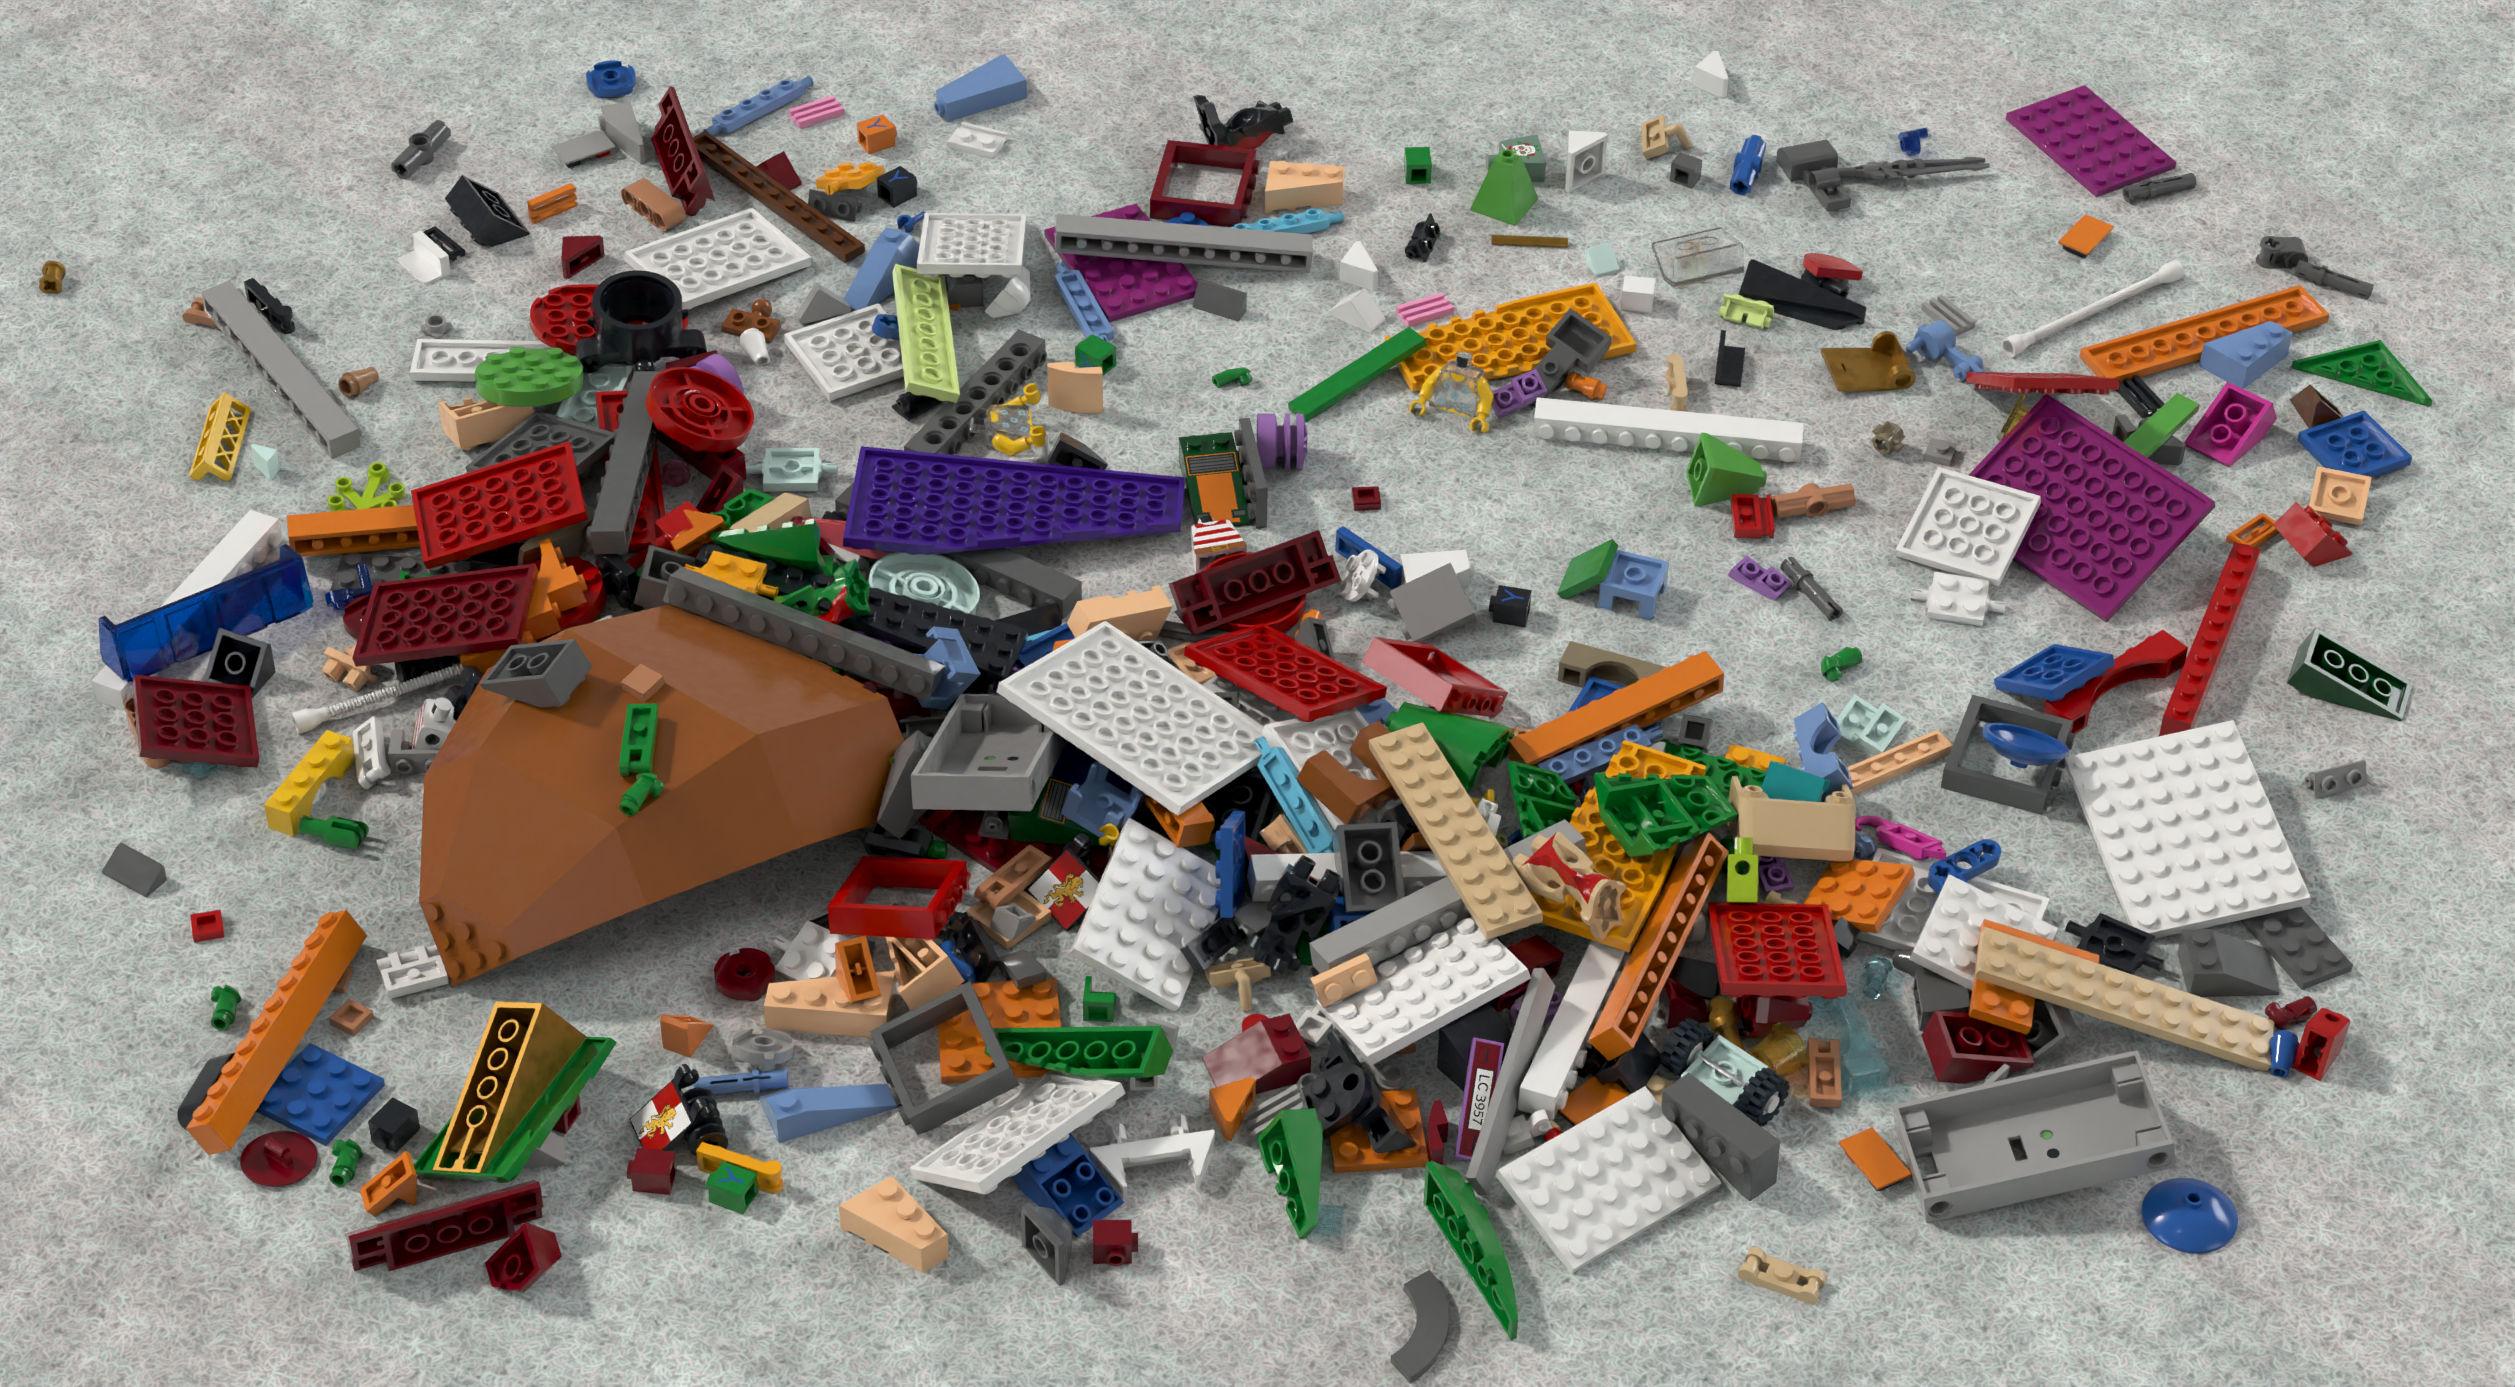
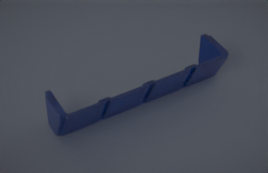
M284 544L280 546V560L117 625L106 616L100 617L98 620L102 661L122 680L133 682L134 675L150 676L169 668L174 663H182L213 650L219 628L248 636L267 628L272 623L277 624L302 614L312 608V603H314L302 556L293 548Z

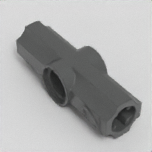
M436 120L424 132L411 135L409 137V146L391 163L392 171L399 178L407 179L421 165L431 163L434 159L433 153L451 136L450 128L443 121Z

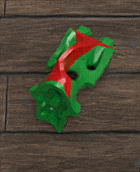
M856 559L849 561L844 566L838 567L833 574L835 581L826 588L814 589L810 584L791 594L776 596L773 600L838 626H841L839 622L855 614L867 615L871 611L867 601L870 585L862 576ZM824 600L830 603V609L826 612L819 609V604ZM805 601L807 605L800 608L796 605V602Z

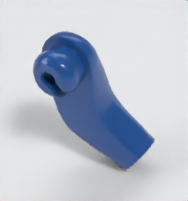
M943 942L940 948L949 956L964 979V982L961 984L969 981L974 983V969L971 965L957 958L954 942Z

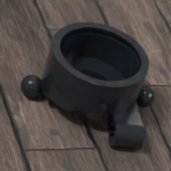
M641 270L614 274L597 286L592 298L593 317H587V324L594 328L597 337L583 338L575 344L576 357L582 363L584 373L596 372L601 367L614 361H626L631 365H635L634 371H655L654 363L662 357L682 359L707 352L704 334L700 330H682L683 320L688 317V309H682V295L677 285L663 275ZM635 321H641V322H646V323H648V324L634 325V324H628V323H630V322H635Z

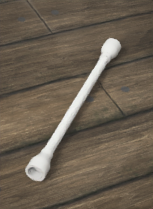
M2170 261L2162 265L2150 277L2034 331L2024 334H2013L2004 338L2001 341L2002 350L2011 358L2017 356L2042 337L2150 287L2162 283H2173L2184 277V268L2179 261Z
M459 663V665H453L452 668L448 667L445 670L441 669L438 672L435 671L434 673L424 675V677L420 676L417 679L414 678L413 680L403 682V684L399 683L396 686H389V688L386 687L382 691L378 690L375 693H368V695L365 694L361 698L350 699V701H344L343 703L336 704V706L333 705L329 706V708L322 707L319 709L305 708L291 713L292 720L298 734H302L315 729L322 722L328 721L331 716L335 717V715L344 714L345 711L356 710V708L359 709V707H365L370 705V703L373 704L377 703V701L391 698V696L395 697L398 694L408 693L412 689L416 690L419 687L429 686L433 682L437 683L440 680L453 678L460 675L464 668Z

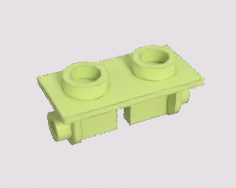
M1724 293V306H1721L1719 316H1723L1724 320L1741 323L1745 315L1748 316L1746 325L1760 329L1770 327L1772 319L1774 320L1773 305L1761 300L1745 299L1738 294L1729 295Z

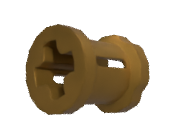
M48 261L43 265V276L39 280V288L44 293H59L62 290L61 280L65 277L66 268L60 262Z

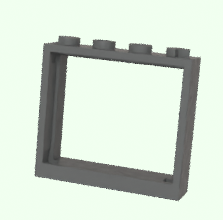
M1972 695L1946 761L1941 788L2043 815L2046 804L2053 803L2055 790L2052 787L2058 788L2062 776V771L2059 768L2065 769V758L2059 762L2048 764L2040 788L1962 768L1961 765L1979 720L2033 729L2058 739L2067 745L2069 750H2072L2076 733L2071 732L2073 721Z
M970 981L870 1031L875 1042L870 1047L877 1061L883 1060L884 1065L880 1066V1070L886 1082H892L894 1087L889 1089L897 1106L902 1104L904 1108L899 1111L900 1116L906 1126L912 1124L917 1135L926 1133L1019 1086L991 1022ZM970 1010L996 1067L914 1107L889 1049Z

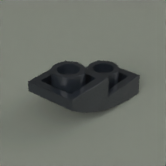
M442 656L394 662L397 679L403 683L414 678L417 679L426 671L431 674L441 669L445 670V668L452 667L456 663L455 656Z

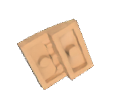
M1074 362L1047 363L1048 405L1050 407L1079 413H1103L1102 367L1075 368Z

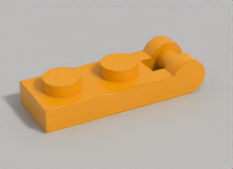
M704 1142L696 1150L698 1170L709 1174L713 1171L716 1172L724 1161L757 1173L758 1190L775 1194L783 1189V1179L781 1178L782 1166L776 1160L763 1162L751 1156L741 1155L726 1150L721 1146H714Z

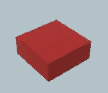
M221 909L190 914L194 942L225 937Z

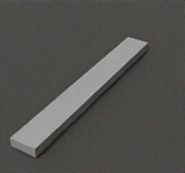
M1534 968L1465 1177L1478 1195L1489 1194L1518 1104L1520 1086L1529 1070L1555 989L1554 983L1544 968Z

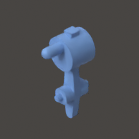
M1937 320L1930 325H1921L1918 327L1914 340L1906 345L1908 352L1912 353L1917 350L1920 355L1930 361H1934L1940 356L1946 357L1955 366L1953 369L1954 377L1962 381L1967 379V372H1983L1981 370L1983 368L1982 358L1977 355H1972L1968 358L1954 348L1956 344L1955 333L1944 321Z

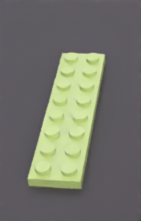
M895 264L892 275L905 389L914 395H925L940 401L957 403L960 390L945 276L925 277L923 274H917V269Z

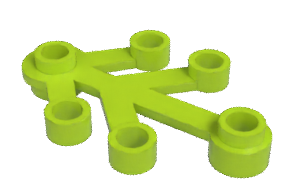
M375 462L367 470L368 483L362 497L353 489L350 478L340 477L335 481L338 494L328 498V507L331 512L348 510L345 507L344 497L356 509L398 506L394 500H400L406 496L405 486L403 483L394 482L389 485L388 492L375 497L379 485L385 484L390 479L388 467L382 462Z

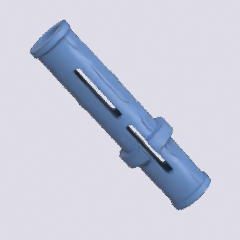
M787 1068L760 1072L759 1069H752L750 1073L699 1077V1080L693 1086L694 1088L711 1090L714 1095L754 1091V1094H759L761 1090L789 1088Z

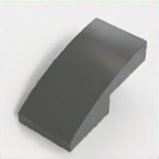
M1021 950L999 957L1000 962L997 965L1006 980L1011 979L1017 989L1046 981L1045 970L1029 952Z

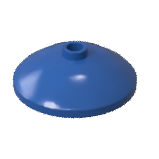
M1988 723L1984 725L1982 734L1990 746L1998 754L2011 760L2010 764L2018 768H2027L2028 765L2044 766L2059 762L2066 758L2069 752L2067 745L2058 739L2026 727L2006 723Z
M2173 1178L2162 1181L2147 1192L2142 1203V1218L2148 1231L2162 1244L2181 1252L2199 1254L2216 1251L2228 1244L2237 1230L2238 1215L2229 1197L2217 1187L2198 1179Z

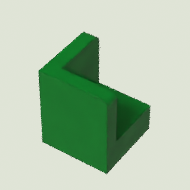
M1086 976L1083 995V1021L1114 1022L1116 993L1092 991V976Z

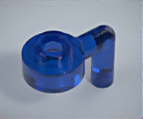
M1927 128L1899 133L1898 139L1900 140L1902 152H1906L1908 156L1920 154V138L1928 137Z
M367 563L356 565L361 587L338 589L326 593L327 607H333L334 611L343 610L353 599L363 595H371L372 583Z

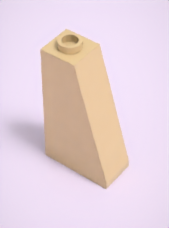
M785 492L733 524L729 530L745 528L750 533L757 532V526L768 525L770 529L782 528V523L791 522V519L795 516L812 518L809 499Z

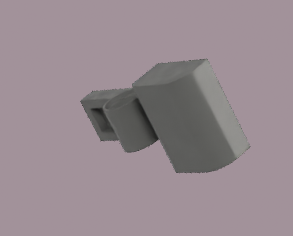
M1828 140L1787 146L1777 150L1776 161L1790 181L1802 179L1827 212L1850 207L1851 198L1840 185V175L1837 170L1838 154Z
M1571 308L1546 335V345L1551 350L1534 368L1547 389V393L1541 398H1546L1552 391H1557L1565 382L1568 372L1574 365L1589 374L1611 346L1612 337ZM1536 401L1530 405L1536 408Z

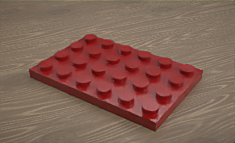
M1967 372L1966 379L1967 383H1975V388L2020 394H2031V392L2057 394L2058 392L2109 395L2110 389L2119 390L2118 378L2070 373Z
M570 441L411 490L422 557L427 570L588 520L575 456Z
M1264 623L1185 646L1184 656L1194 661L1197 666L1206 667L1215 672L1216 676L1234 682L1237 687L1255 693L1258 698L1272 702L1280 710L1289 711L1304 722H1313L1315 719L1332 716L1344 710H1352L1354 707L1371 704L1373 701L1386 697V686Z
M1708 902L1707 915L1721 994L1731 997L1758 995L1763 998L1790 996L1796 999H1802L1806 996H1820L1824 999L1846 997L1847 984L1828 905Z

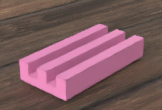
M834 95L789 109V116L800 129L845 115L844 107L840 106L839 101H836Z
M1443 293L1398 305L1396 306V313L1407 327H1411L1454 314V306L1452 304L1449 305V300L1447 298L1444 299L1445 295Z

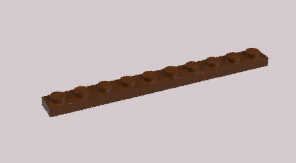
M707 131L693 137L700 159L846 263L865 253L864 243Z

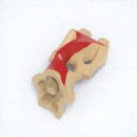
M1556 832L1551 838L1539 834L1532 841L1531 851L1533 855L1531 857L1524 853H1519L1513 859V866L1517 873L1522 876V880L1528 890L1561 904L1565 901L1564 897L1567 893L1577 899L1582 907L1580 913L1581 920L1589 925L1591 934L1602 941L1611 928L1614 926L1620 927L1623 924L1620 896L1625 891L1626 884L1594 872L1593 862L1562 833ZM1569 860H1575V861H1578V862L1571 863V862H1567V861H1569Z

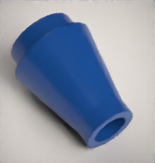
M2277 1031L2269 1040L2270 1073L2272 1075L2284 1078L2289 1075V1070L2300 1044L2297 1035L2290 1031Z

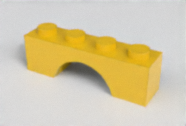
M329 730L324 732L264 804L268 828L291 836L296 835L299 831V822L303 815L310 817L313 800L323 782L330 777L341 780L355 763V753L351 737Z

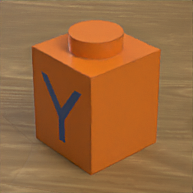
M884 115L857 123L858 143L868 154L895 146L896 127Z

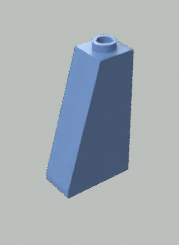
M1003 54L936 90L934 108L937 115H942L947 122L1026 99L1027 80L1009 58Z

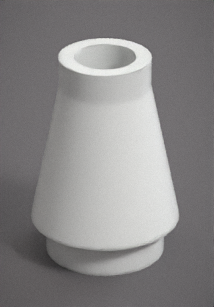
M756 328L745 330L740 336V346L750 356L757 367L768 364L770 357L764 334Z

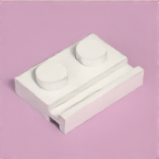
M962 122L961 127L957 128L948 140V148L994 159L1003 147L1004 142L1008 140V133Z

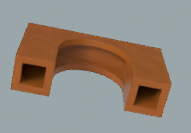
M1377 720L1360 730L1350 748V751L1374 772L1378 780H1368L1354 775L1329 752L1323 750L1306 760L1297 777L1298 782L1345 825L1355 820L1362 821L1371 811H1379L1390 800L1396 801L1399 799L1398 794L1369 749L1370 739L1391 732Z

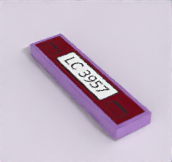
M1473 1038L1454 1153L1455 1160L1471 1162L1500 1073L1504 1043Z

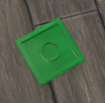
M1611 539L1572 558L1557 592L1559 597L1568 599L1604 582L1618 549V544Z

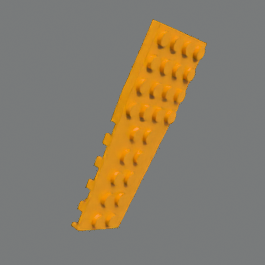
M1594 282L1495 305V311L1485 313L1483 309L1477 310L1472 313L1471 318L1461 320L1460 316L1452 317L1449 324L1437 327L1436 322L1427 324V330L1417 332L1426 339V346L1396 366L1412 392L1420 391L1425 380L1436 368L1441 366L1446 367V370H1450L1452 373L1467 377L1463 383L1450 380V386L1470 383L1473 378L1480 379V377H1483L1486 380L1525 374L1532 371L1551 350L1546 345V335L1570 308L1612 337L1611 346L1602 359L1636 352L1637 343L1598 284ZM1389 335L1385 336V341L1390 339ZM1458 356L1468 358L1467 368H1461L1456 365ZM1441 381L1438 384L1437 388L1443 387V383Z
M1624 740L1618 754H1614L1610 759L1607 770L1601 773H1605L1607 777L1615 778L1618 777L1619 773H1630L1632 778H1646L1647 774H1658L1661 779H1670L1671 775L1705 776L1706 766ZM1594 787L1593 790L1589 789L1585 795L1584 803L1581 807H1577L1573 812L1570 824L1585 838L1586 855L1593 862V871L1626 884V889L1620 896L1623 924L1620 927L1614 926L1611 928L1607 936L1601 941L1591 934L1589 925L1581 920L1580 913L1582 907L1577 899L1570 894H1566L1564 897L1565 901L1561 904L1530 890L1529 892L1543 913V921L1540 923L1630 952L1661 892L1679 843L1651 855L1629 857L1600 819L1596 788Z

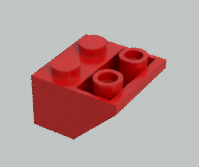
M2295 502L2273 524L2303 559L2314 567L2352 555V552L2346 547L2349 542L2339 532H2335L2331 528L2333 525L2309 505L2304 508L2298 502Z

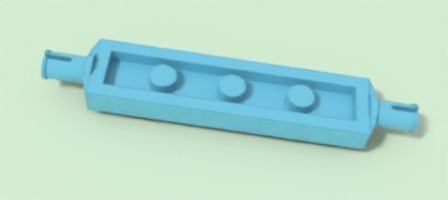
M1309 209L1304 213H1289L1274 219L1263 218L1258 220V222L1249 224L1238 223L1234 227L1229 228L1306 234L1330 229V224L1343 222L1344 216L1341 211L1327 214L1321 209Z
M1264 736L1258 738V741L1255 740L1254 744L1262 755L1257 766L1309 854L1334 853L1332 851V836L1334 832L1311 793L1298 782L1297 777L1299 773L1284 748L1275 747L1271 749Z

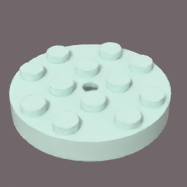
M903 552L889 554L874 564L868 579L871 588H879L886 592L905 595L912 599L934 603L953 610H961L972 615L976 614L980 597L977 581L962 565L939 554L911 555Z

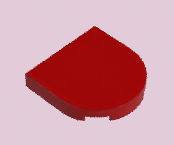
M1819 253L1804 255L1803 267L1816 277L1857 281L1862 279L1863 271L1844 259Z

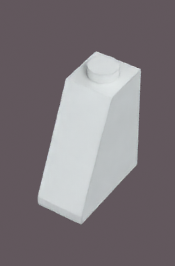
M1466 550L1400 554V564L1403 565L1401 583L1404 585L1451 562L1463 589L1469 587L1470 577H1474L1473 560H1468Z

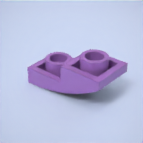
M1534 369L1512 378L1511 384L1492 391L1494 398L1491 407L1496 416L1501 418L1536 401L1537 398L1545 395L1547 389L1537 370Z
M1748 555L1737 563L1728 574L1733 580L1772 600L1778 599L1793 584L1773 566L1765 570Z
M1759 856V886L1765 894H1769L1772 890L1781 892L1794 888L1786 862H1781L1779 857Z

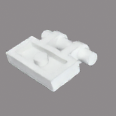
M421 945L414 947L415 950L402 954L393 952L388 954L386 958L376 960L388 999L449 984L448 976L436 945L429 947Z

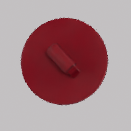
M292 1131L270 1132L257 1137L245 1147L241 1154L240 1166L244 1175L254 1183L269 1187L286 1186L302 1180L314 1169L318 1158L317 1149L309 1138L300 1133Z

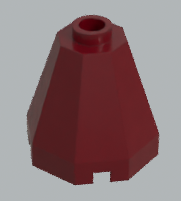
M1744 995L1736 997L1735 1001L1741 1011V1019L1744 1029L1738 1028L1739 1035L1746 1038L1760 1039L1804 1027L1807 1020H1810L1812 1016V1004L1808 1002L1807 996L1802 999H1796L1790 996L1763 998L1758 995Z

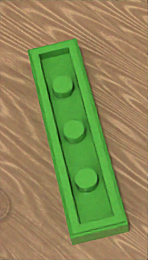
M2176 393L2123 443L2148 458L2199 411L2200 404Z

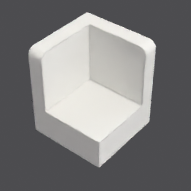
M1625 276L1621 310L1652 313L1656 278Z

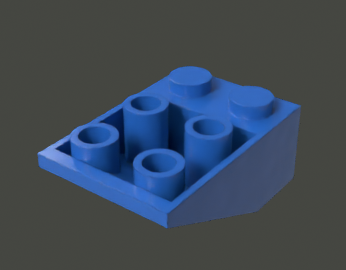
M1069 1133V1137L1065 1141L1053 1144L1045 1150L1046 1153L1042 1157L1029 1161L1021 1167L1022 1170L1018 1174L1012 1176V1179L1022 1192L1038 1206L1053 1209L1062 1219L1066 1218L1073 1228V1235L1076 1237L1091 1228L1093 1220H1102L1125 1203L1071 1133Z

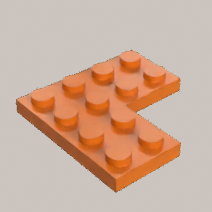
M1984 919L1980 926L1976 964L1980 934L1984 927L2099 964L2100 955L1987 919ZM1975 964L1969 1016L2027 1035L2032 1028L2035 997L1976 979Z

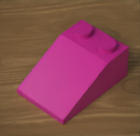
M2227 382L2184 441V444L2230 467L2259 443L2274 424L2277 417L2273 403Z

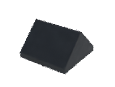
M219 628L203 681L250 686L251 697L253 698L276 672L271 644Z

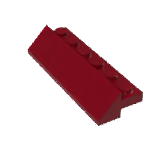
M670 86L658 104L662 116L655 126L656 131L651 140L671 196L681 200L686 215L696 216L699 209L704 207L707 198L713 201L715 199L675 88Z
M1317 530L1168 584L1177 610L1174 612L1192 635L1338 583L1341 581L1333 555L1328 556L1320 531Z
M531 1180L344 1233L353 1269L357 1271L386 1262L390 1272L511 1237L515 1233L514 1225L543 1217L542 1208L544 1206L541 1186L538 1181Z

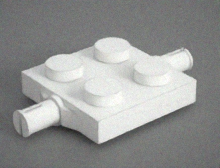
M1934 572L1933 583L1929 590L1912 587L1910 599L1927 601V618L1976 626L1983 625L1984 616L1988 611L2004 614L2006 602L1990 600L1988 594L1989 580Z
M807 920L796 938L792 941L781 935L776 936L778 940L774 939V947L785 951V954L775 967V971L791 981L836 977L835 943L849 939L839 934H830V930Z

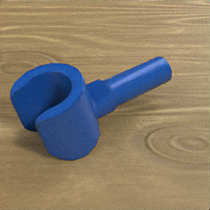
M923 211L913 218L909 215L899 216L897 219L898 229L904 226L906 233L912 232L914 229L913 225L922 220L926 212Z

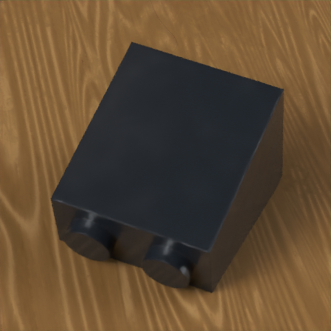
M1490 1002L1439 1028L1437 1068L1462 1091L1465 1089L1473 1038L1504 1043L1502 1067L1512 1036V1032Z

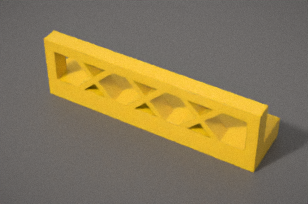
M223 392L209 407L189 477L194 480H201L209 471L223 481H229L232 478L251 412L250 407L226 392ZM230 407L240 412L241 417H235ZM225 425H231L235 434L230 435ZM220 442H226L230 452H225ZM220 459L225 470L214 464L215 460Z

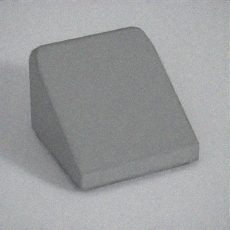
M1015 904L1005 905L995 909L990 928L1013 940L1034 923L1036 917Z

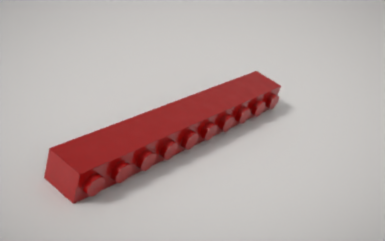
M2234 542L2164 712L2159 736L2194 729L2256 574L2261 549Z

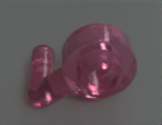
M682 460L669 461L663 466L662 474H660L662 485L667 484L674 487L687 484L691 477L688 464Z

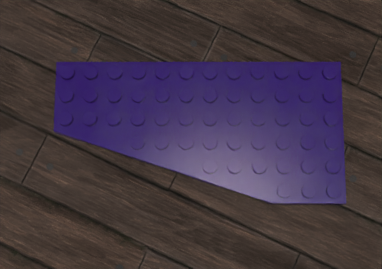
M861 446L843 536V547L857 550L871 549L882 552L892 551L911 555H929L1180 532L1185 477Z

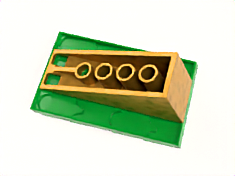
M495 1002L453 1116L414 1163L417 1177L427 1179L448 1178L449 1180L469 1179L475 1182L486 1180L497 1183H507L514 1180L534 1150L542 1146L563 1112L573 1105L589 1078L594 1079L617 1042L610 1037L585 1036L543 1003Z

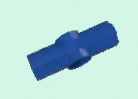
M1752 135L1750 138H1746L1741 153L1737 152L1729 188L1734 194L1745 195L1750 193L1755 178H1759L1758 173L1761 172L1763 156L1766 150V142L1762 140L1761 136Z

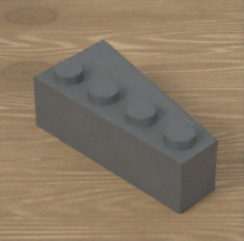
M1687 1073L1662 1091L1661 1107L1663 1115L1669 1121L1675 1123L1686 1139L1748 1201H1752L1776 1183L1780 1141L1690 1073Z

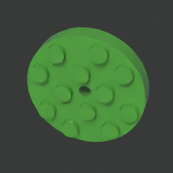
M513 347L506 353L488 355L487 359L477 366L475 370L476 391L485 400L500 405L530 407L552 404L568 399L582 389L584 385L583 366L577 357L563 353V350L560 348L525 350L523 347Z

